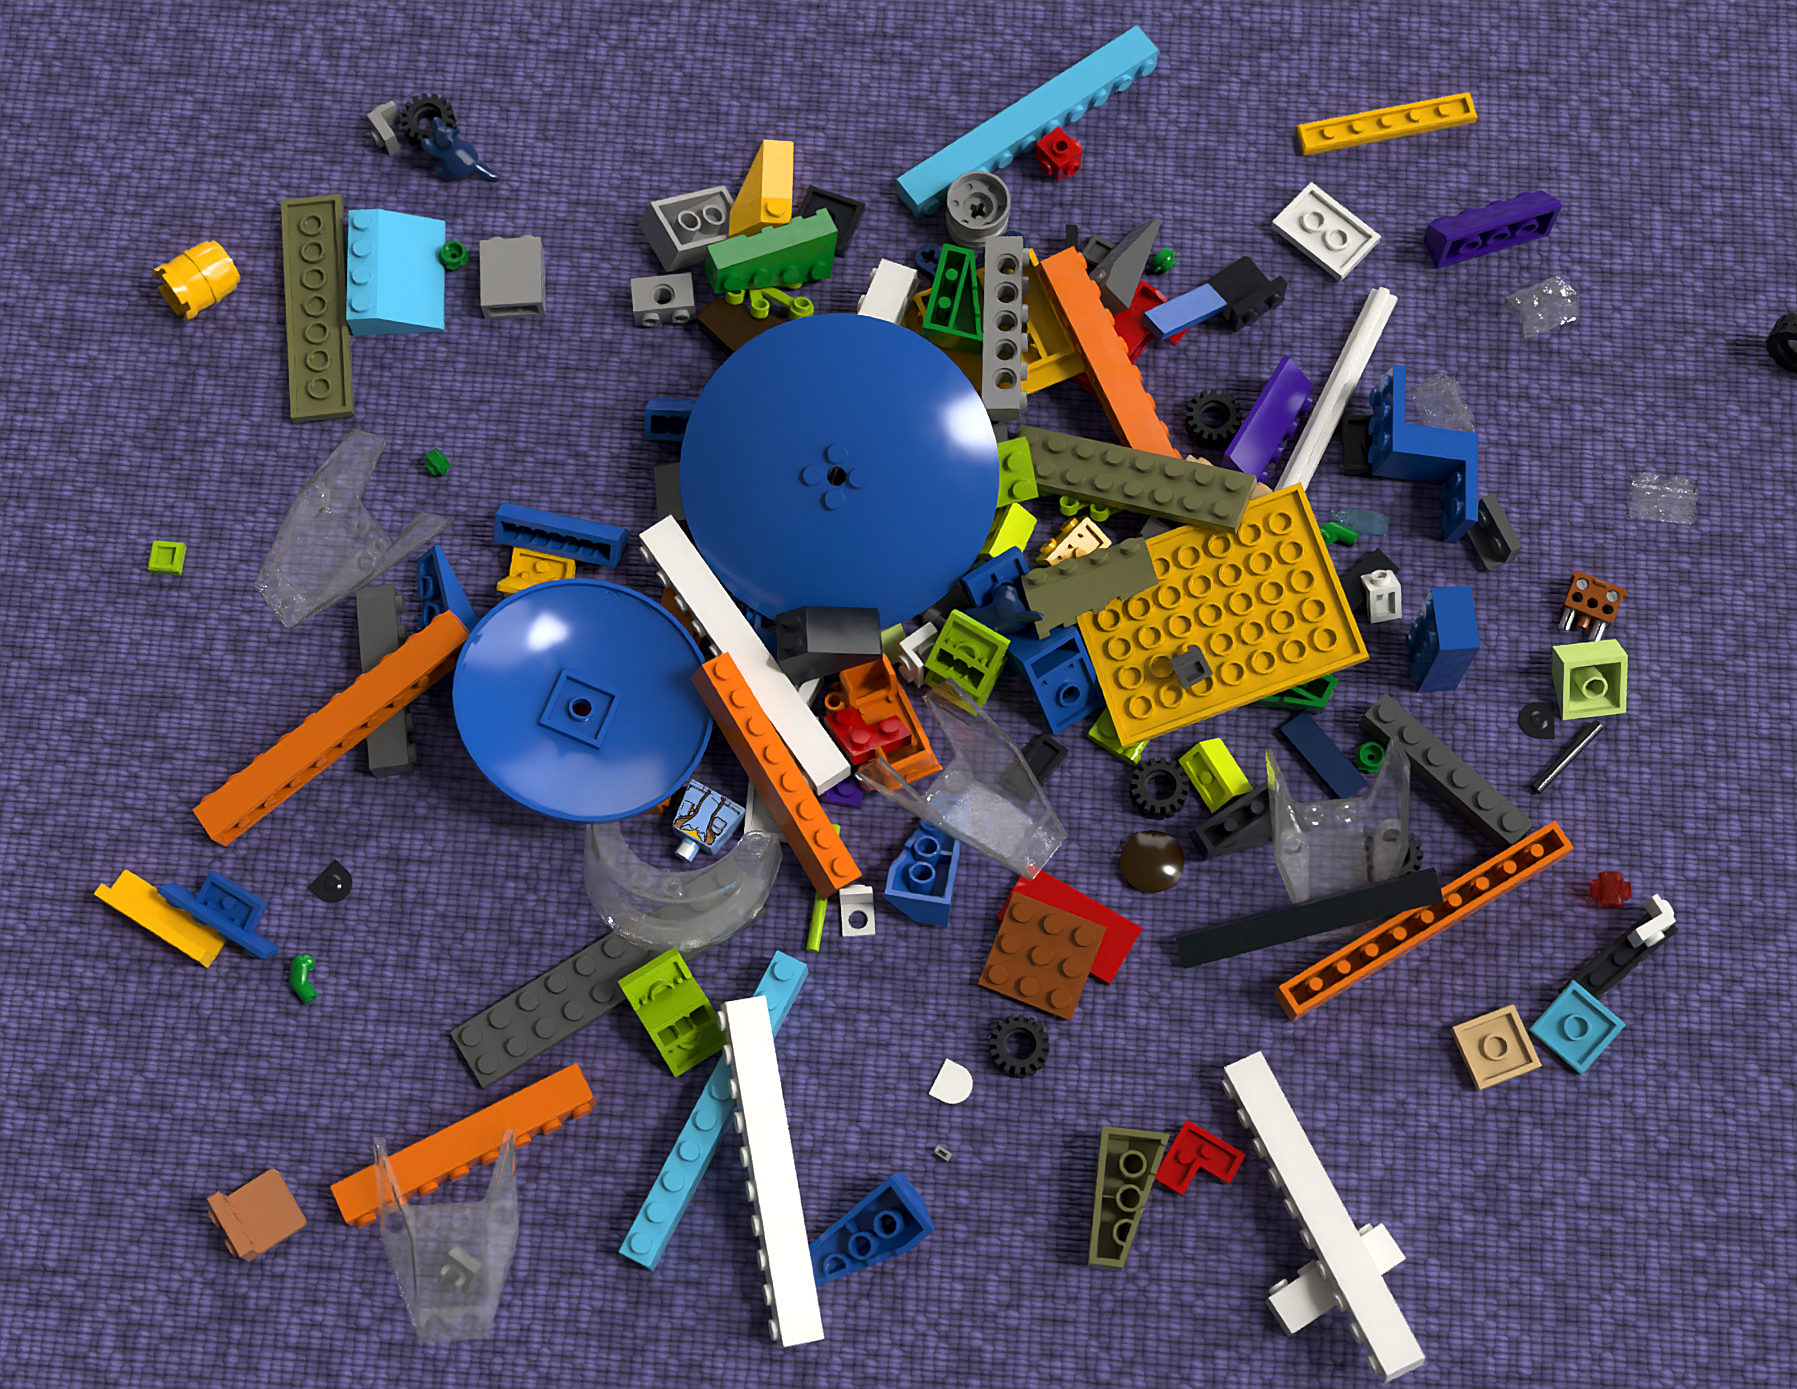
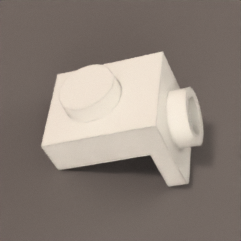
M1658 894L1653 895L1644 903L1645 908L1653 919L1635 929L1627 937L1634 948L1643 943L1650 947L1665 937L1662 932L1676 922L1673 917L1672 907L1666 900H1661Z

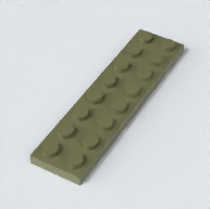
M341 194L281 200L291 419L293 423L353 417L355 412L350 327L346 320L347 265L343 199Z
M1022 424L1015 437L1017 439L1025 436L1028 441L1037 490L1234 535L1238 531L1257 484L1256 475Z

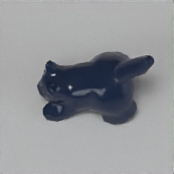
M439 117L432 119V133L429 138L421 140V147L426 153L438 158L435 171L441 179L446 181L465 179L475 172L488 180L496 182L500 180V176L479 161L478 154L473 145L461 140L457 136L461 132L460 129L446 127Z
M1002 585L994 589L992 592L993 602L984 608L972 607L962 612L1000 635L1020 632L1027 628L1030 622L1042 621L1044 619L1042 613L1031 611L1030 608L1025 607L1018 598L1016 588L1008 585Z

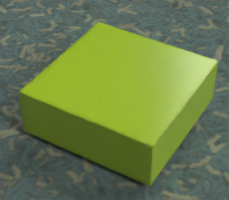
M153 540L147 570L153 574L181 576L186 545L180 542Z

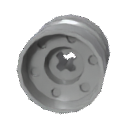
M971 171L962 174L952 183L947 194L945 226L949 236L958 245L971 250L985 249V237L1002 236L1006 232L1010 210V194L1006 184L998 176L987 171Z

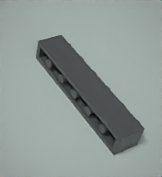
M393 584L355 589L362 674L368 673L375 668L384 656L394 653L408 639L406 624H401V613H405L406 610L403 594H398ZM408 705L367 736L369 769L375 778L414 773L413 762H418V751L416 743L411 742V732L416 731L414 714L409 713Z
M1387 693L1364 714L1358 727L1376 743L1381 745L1385 751L1500 852L1518 843L1533 826L1534 822Z

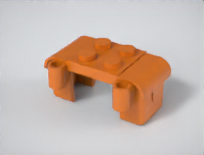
M883 653V659L839 672L840 681L832 684L834 692L829 693L825 697L824 702L827 715L854 706L867 725L897 715L912 734V744L886 754H884L881 746L875 748L876 758L866 761L867 763L862 764L858 769L859 783L862 789L872 791L879 788L881 793L885 795L943 770L932 751L930 742L904 689H902L897 679L892 662L888 660L885 653Z

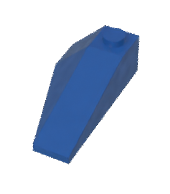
M434 545L417 559V597L423 600L422 617L418 618V628H426L435 616L450 610L463 622L471 633L479 623V620L441 547ZM456 667L432 686L453 681Z
M937 795L920 820L913 836L908 838L897 860L893 861L889 868L884 898L915 922L948 926L969 805L968 799Z
M902 1172L887 1178L808 1246L815 1287L907 1253L935 1230L922 1197Z

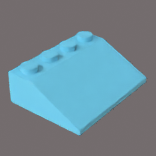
M382 209L349 210L346 320L354 336L444 332L445 264H441L439 253L445 244V221Z

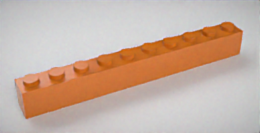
M450 610L435 616L430 625L421 632L411 635L405 641V644L394 653L384 656L375 668L357 677L353 685L343 693L334 695L328 704L317 713L307 716L302 725L293 732L283 735L277 741V744L266 753L256 756L252 763L243 771L229 777L226 784L215 793L206 795L200 804L193 809V812L210 838L225 847L453 670L457 665L462 648L470 635L463 622Z
M1556 821L1551 822L1441 889L1443 902L1398 914L1280 985L1274 994L1275 998L1292 1023L1563 860L1572 851L1573 845Z

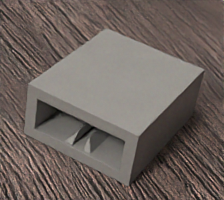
M523 235L519 238L504 239L492 237L488 240H480V296L485 320L546 316L544 248L540 237Z

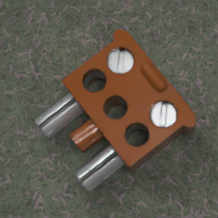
M1574 571L1569 578L1570 586L1560 608V611L1564 612L1558 628L1562 631L1570 614L1563 632L1569 631L1574 617H1577L1579 620L1576 627L1580 630L1586 631L1589 623L1594 624L1588 639L1589 642H1593L1600 626L1595 641H1600L1604 629L1608 630L1612 625L1620 603L1628 595L1626 589L1581 571Z

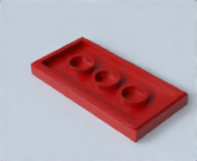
M1028 863L996 916V921L1002 923L1014 892L1107 927L1090 975L1110 986L1143 928Z

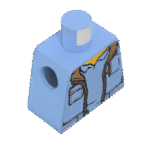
M692 779L672 825L674 834L682 839L674 854L688 863L692 862L699 849L714 856L745 821V808Z

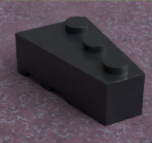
M1273 776L1187 835L1204 860L1209 861L1302 836L1311 831V829L1275 776Z

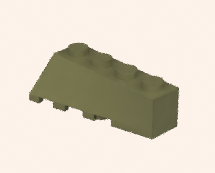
M1143 536L1126 539L1120 544L1105 549H1095L1090 554L1081 557L1064 559L1059 564L1044 569L1037 568L1021 576L1030 610L1038 611L1044 615L1042 621L1034 622L1040 640L1050 636L1049 630L1060 624L1067 628L1077 623L1075 617L1083 613L1092 611L1096 614L1105 610L1109 601L1115 598L1123 601L1159 584Z
M1102 1126L1099 1136L1087 1268L1121 1272L1170 1134Z

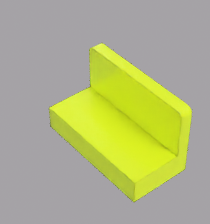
M1018 503L996 508L991 528L976 560H992L1015 545L1023 553L1037 523V519Z
M1220 738L1199 742L1178 759L1212 813L1219 812L1235 798L1244 796L1253 790Z

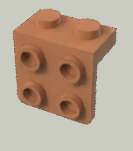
M275 1169L266 1171L228 1196L217 1192L207 1199L212 1209L208 1210L210 1218L217 1228L222 1226L228 1235V1238L224 1240L227 1248L234 1257L239 1255L249 1262L304 1228L307 1223L304 1214L285 1181Z

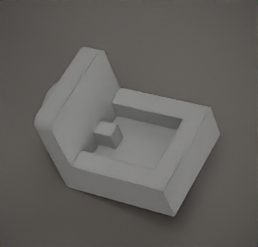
M393 101L377 106L367 116L373 129L370 132L373 140L379 148L384 146L391 156L401 149L395 134L389 127L400 120L396 105Z

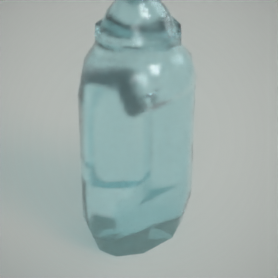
M1358 508L1344 509L1337 513L1332 510L1329 513L1331 518H1336L1338 522L1352 530L1377 537L1386 536L1389 518L1383 514Z

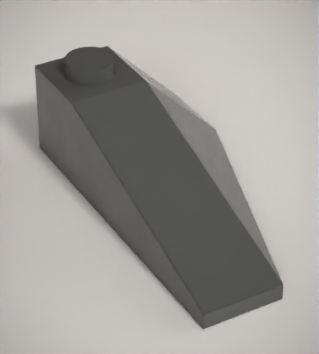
M1158 218L1136 226L1089 274L1090 280H1094L1100 289L1101 297L1099 299L1104 309H1109L1112 315L1128 310L1161 224Z

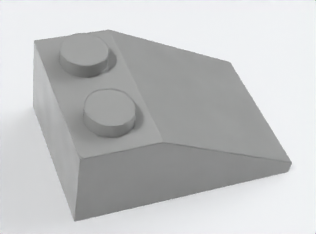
M722 185L650 202L639 222V226L666 272L690 267L704 260L708 245L729 238L730 211L734 201L726 187Z

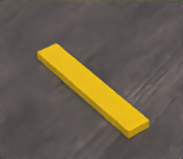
M1470 92L1301 124L1297 125L1296 133L1302 154L1307 156L1476 123L1477 114Z

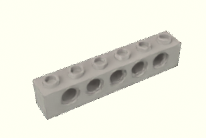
M1023 236L985 237L982 402L990 421H1021V410H1027V391H1021V381H1027V362H1022V352H1028V333H1022V323H1028V304H1023V295H1029V276H1023V267H1029V248L1023 247ZM1007 268L1014 270L1011 274L1001 273L1003 269ZM1003 297L1013 298L1009 303L999 301ZM1003 325L1013 327V329L1006 332L999 330ZM1008 353L1013 356L1009 360H1001L998 358L1001 354ZM1009 382L1012 384V386L1008 389H1000L997 387L1000 383Z

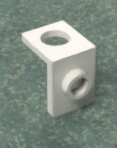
M856 884L839 889L843 937L874 936L875 921L872 887ZM861 911L866 914L868 922L865 927L854 929L850 926L848 919L853 912Z

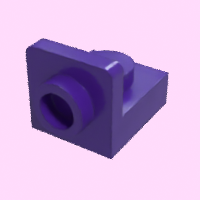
M851 773V775L822 793V802L861 809L864 789L860 786L858 774Z

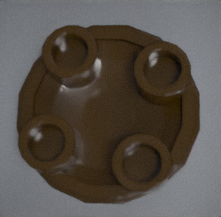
M1155 830L1139 832L1129 838L1122 848L1120 857L1122 874L1126 878L1127 884L1133 889L1149 893L1163 892L1175 887L1183 874L1185 864L1182 848L1177 841L1165 832Z

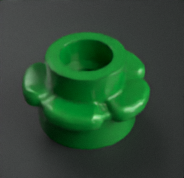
M458 241L446 242L439 253L441 264H445L446 268L450 270H457L460 266H465L469 260L467 248ZM455 254L457 257L452 258L451 255Z
M1168 247L1164 248L1149 262L1155 269L1153 272L1156 273L1160 270L1162 274H1165L1177 263L1174 259L1177 252L1173 253Z
M436 447L430 453L425 452L427 459L424 461V464L435 476L439 473L447 475L446 471L452 467V464L446 456Z
M1369 742L1362 744L1356 750L1357 758L1355 762L1361 770L1377 773L1387 762V754L1378 743ZM1369 755H1372V756L1374 757V759H1373V760H1369V759H1368V756H1369Z

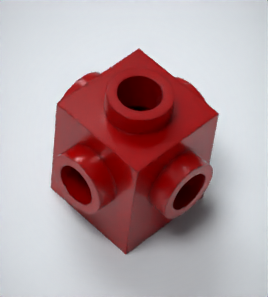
M1058 126L1036 143L1035 159L1039 162L1040 168L1046 175H1052L1057 182H1060L1066 176L1072 177L1080 169L1082 147L1074 137H1069Z

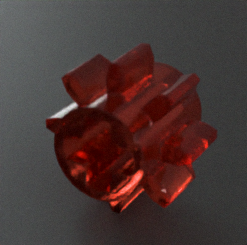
M1600 872L1597 874V880H1592V883H1589V898L1597 899L1598 907L1602 909L1623 908V901H1628V898H1632L1631 882H1624L1623 874L1620 872Z

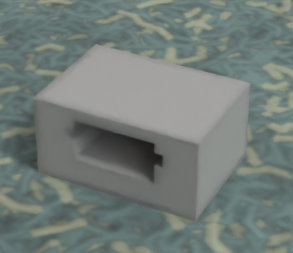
M939 1145L933 1152L947 1163L952 1157L950 1152Z

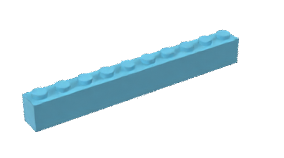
M1136 25L897 178L898 196L917 219L924 215L933 214L939 209L941 204L947 201V194L952 183L962 174L971 171H987L991 173L997 168L1006 167L1020 153L1031 151L1038 141L1058 126L1061 128L1070 121L1075 122L1079 120L1087 110L1093 106L1098 107L1102 105L1113 93L1124 91L1131 85L1132 81L1141 75H1149L1156 67L1158 49Z
M778 950L753 997L766 995L773 1041L808 975L807 964ZM723 1054L619 1250L623 1257L652 1272L656 1268L733 1120L734 1113L738 1110L737 1100L731 1099L728 1080L733 1078L731 1065L725 1064Z

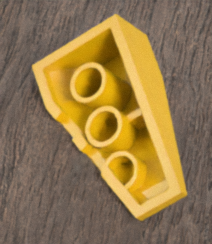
M763 140L730 211L728 239L743 234L747 237L754 236L761 231V228L771 225L775 229L790 224L794 142Z

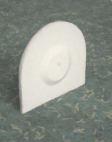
M946 1059L929 1095L945 1103H960L972 1091V1077L963 1066Z

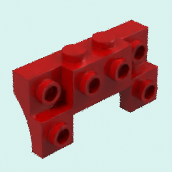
M1141 280L1136 288L1129 309L1112 315L1115 322L1113 328L1117 336H1121L1128 347L1127 356L1132 365L1155 336L1141 321L1143 314L1168 302L1158 289ZM1190 327L1164 340L1176 347ZM1086 372L1071 377L1072 382L1097 397Z

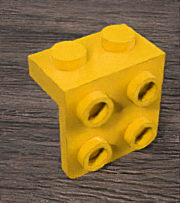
M514 546L510 574L497 583L496 590L504 592V596L509 597L518 591L536 584L560 579H574L577 560Z

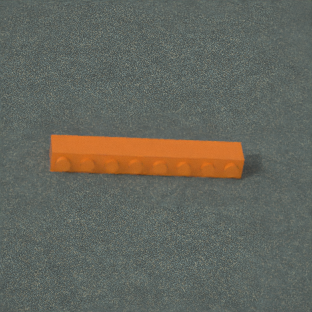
M1074 246L1041 261L1035 267V270L1121 446L1182 459L1178 450L1173 449L1168 440L1170 435L1167 426L1162 420L1159 421L1154 411L1156 405L1152 396L1148 392L1145 393L1140 383L1142 376L1135 364H1131L1127 356L1128 347L1121 336H1117L1113 325H1115L1114 318L1109 309H1104L1099 299L1101 297L1100 289L1094 280H1090L1086 272L1087 263L1080 252H1076Z
M729 652L702 664L690 678L821 899L825 900L838 893L839 889L851 885L862 876L861 872Z
M575 1063L330 1186L345 1222L352 1227L364 1228L376 1222L377 1215L387 1210L392 1213L406 1207L409 1204L407 1200L418 1194L421 1197L428 1196L439 1189L438 1184L448 1179H451V1181L462 1179L470 1174V1168L480 1163L482 1166L489 1165L501 1158L500 1153L510 1148L518 1150L532 1142L531 1137L541 1132L544 1135L553 1133L562 1127L561 1122L571 1117L576 1120L590 1114L593 1111L591 1107L598 1103L581 1068Z

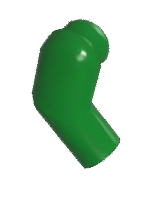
M1333 521L1319 526L1326 546L1336 541H1341L1353 547L1359 532Z
M304 953L301 956L296 955L290 963L289 984L304 1004H309L318 997V993L307 980L308 971L312 970L315 965L313 957L308 953Z

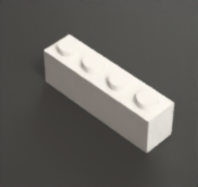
M1369 1223L1358 1230L1381 1275L1406 1259L1382 1223L1375 1228ZM1314 1260L1297 1271L1300 1276L1297 1280L1289 1284L1284 1279L1269 1289L1272 1296L1265 1303L1288 1337L1337 1305L1332 1294L1336 1291L1330 1279L1326 1281L1323 1279Z

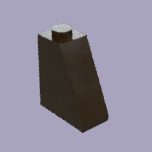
M718 298L712 304H706L697 316L699 331L728 358L751 339L771 328L788 322L771 315L765 318H755L751 315L750 308L740 304H730L722 298Z

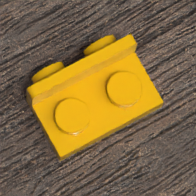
M1073 516L1060 527L1062 532L1056 539L1048 540L1040 548L1039 551L1042 554L1035 561L1039 565L1050 567L1059 564L1064 559H1074L1090 554V552L1098 548H1108L1112 542L1088 516L1076 518Z

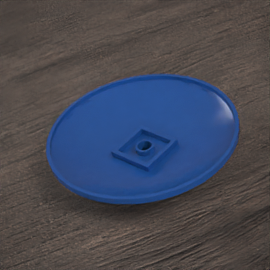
M585 578L560 579L536 584L518 591L492 608L479 621L466 640L458 658L453 679L452 705L456 729L468 757L479 773L491 786L518 806L546 818L567 823L604 824L621 821L651 810L667 800L680 789L698 766L707 748L714 718L690 678L706 662L698 645L686 628L664 607L633 589L611 582ZM577 703L585 704L589 708L590 713L587 716H578L573 712L572 706Z

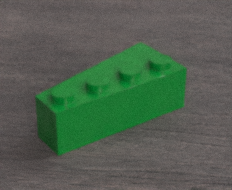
M827 209L815 211L816 216L803 219L802 216L789 219L790 224L773 229L771 225L761 228V231L754 236L747 237L743 234L708 245L704 270L714 292L723 293L830 279L838 230Z

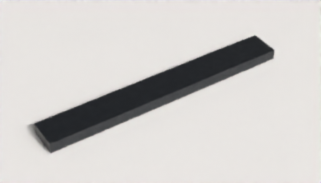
M1435 867L1175 936L1184 969L1443 902L1444 899Z

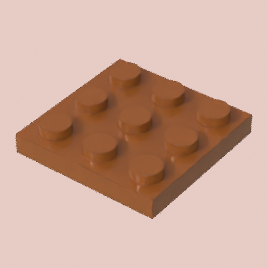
M1014 892L978 984L1071 1021L1107 927Z

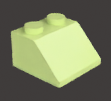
M1616 639L1553 646L1552 677L1562 720L1626 713L1628 655Z

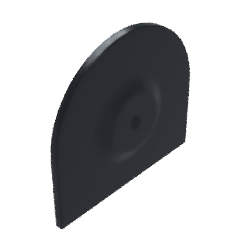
M1532 702L1523 707L1519 714V725L1525 734L1536 739H1555L1554 702Z
M334 859L308 889L321 900L328 903H336L349 895L353 881L349 871Z

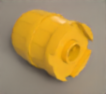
M214 240L211 242L204 241L189 250L186 249L168 264L163 263L152 270L153 278L160 277L162 285L158 287L162 296L178 316L182 313L185 314L183 318L185 322L196 317L199 311L220 302L223 297L236 289L237 283L240 282L239 273L231 258Z

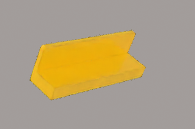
M128 870L122 872L111 889L101 883L95 891L94 895L101 901L207 969L227 942V940L219 936V931L209 925H202L193 920L192 914L184 909H178L169 905L165 901L166 898L157 893V888Z

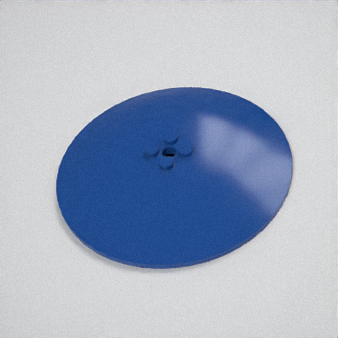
M848 313L821 314L788 321L763 332L734 352L717 369L695 403L686 426L680 457V491L687 524L698 550L717 578L750 608L776 621V615L803 606L877 608L880 614L881 629H885L909 620L930 608L943 598L971 567L984 545L995 514L999 491V458L992 424L983 402L961 369L944 352L913 331L886 320ZM835 466L841 467L846 473L844 483L838 486L831 484L828 480V472Z

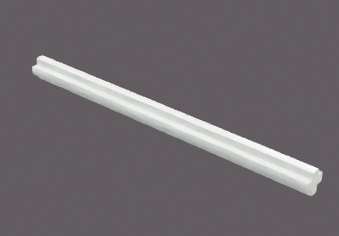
M1380 287L1379 290H1371L1274 492L1299 482L1302 483L1304 491H1306L1397 302V296L1391 295L1390 290Z

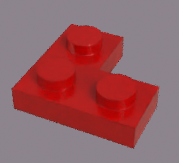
M854 706L824 716L825 727L854 766L876 758L875 748L881 746L884 754L912 744V734L897 715L870 725L866 724Z
M1186 1120L1159 1167L1154 1181L1183 1197L1197 1170L1200 1168L1229 1185L1246 1154Z

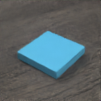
M1572 980L1529 1030L1582 1075L1626 1024L1576 981Z

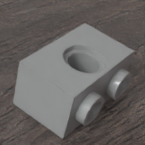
M691 273L631 279L633 313L636 325L652 327L659 323L674 322L682 324L689 320L697 319ZM660 300H670L667 304H658Z

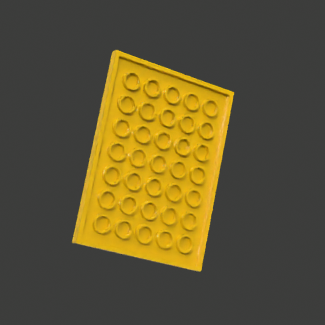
M1301 482L1249 501L1236 535L1187 524L1145 540L1159 584L1123 601L1115 598L1109 601L1105 610L1096 614L1088 611L1076 617L1123 749L1369 660L1368 652ZM1189 645L1193 647L1199 646L1213 675L1184 689L1170 660H1172V655L1175 653L1177 656H1180L1187 652V646Z

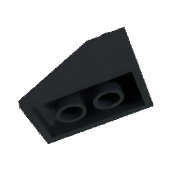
M803 606L776 615L778 663L793 686L883 659L880 614L877 608Z

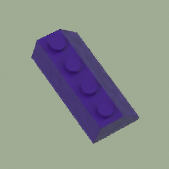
M1542 190L1534 193L1523 192L1511 200L1504 202L1497 200L1484 208L1477 210L1467 209L1459 215L1447 219L1445 217L1437 218L1428 224L1423 239L1436 269H1440L1549 236L1562 205L1559 200Z
M1284 355L1224 453L1221 468L1256 475L1257 483L1265 484L1270 472L1266 471L1271 462L1274 464L1278 462L1285 449L1281 446L1285 438L1292 439L1299 426V423L1296 422L1300 413L1306 415L1314 401L1310 397L1313 384L1290 357Z

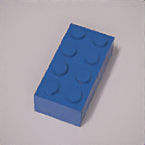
M1471 585L1431 588L1426 600L1422 601V608L1417 612L1416 620L1414 623H1411V630L1406 634L1405 639L1407 652H1412L1413 663L1410 664V678L1412 683L1416 682L1417 693L1456 690L1480 649Z

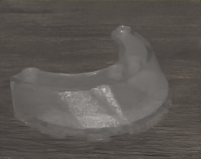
M616 821L604 824H585L583 877L587 894L595 911L612 928L613 932L626 941L648 950L667 952L676 947L678 952L682 953L691 952L690 949L708 944L716 945L736 934L735 931L750 918L753 919L770 894L783 858L777 834L752 830L744 834L737 845L726 856L710 866L689 872L665 871L646 864L629 849L622 837L620 822Z

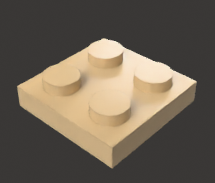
M1514 1004L1451 1028V1033L1478 1092L1539 1069L1542 1066Z

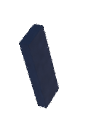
M1305 710L1280 729L1279 733L1342 805L1367 786L1368 782Z

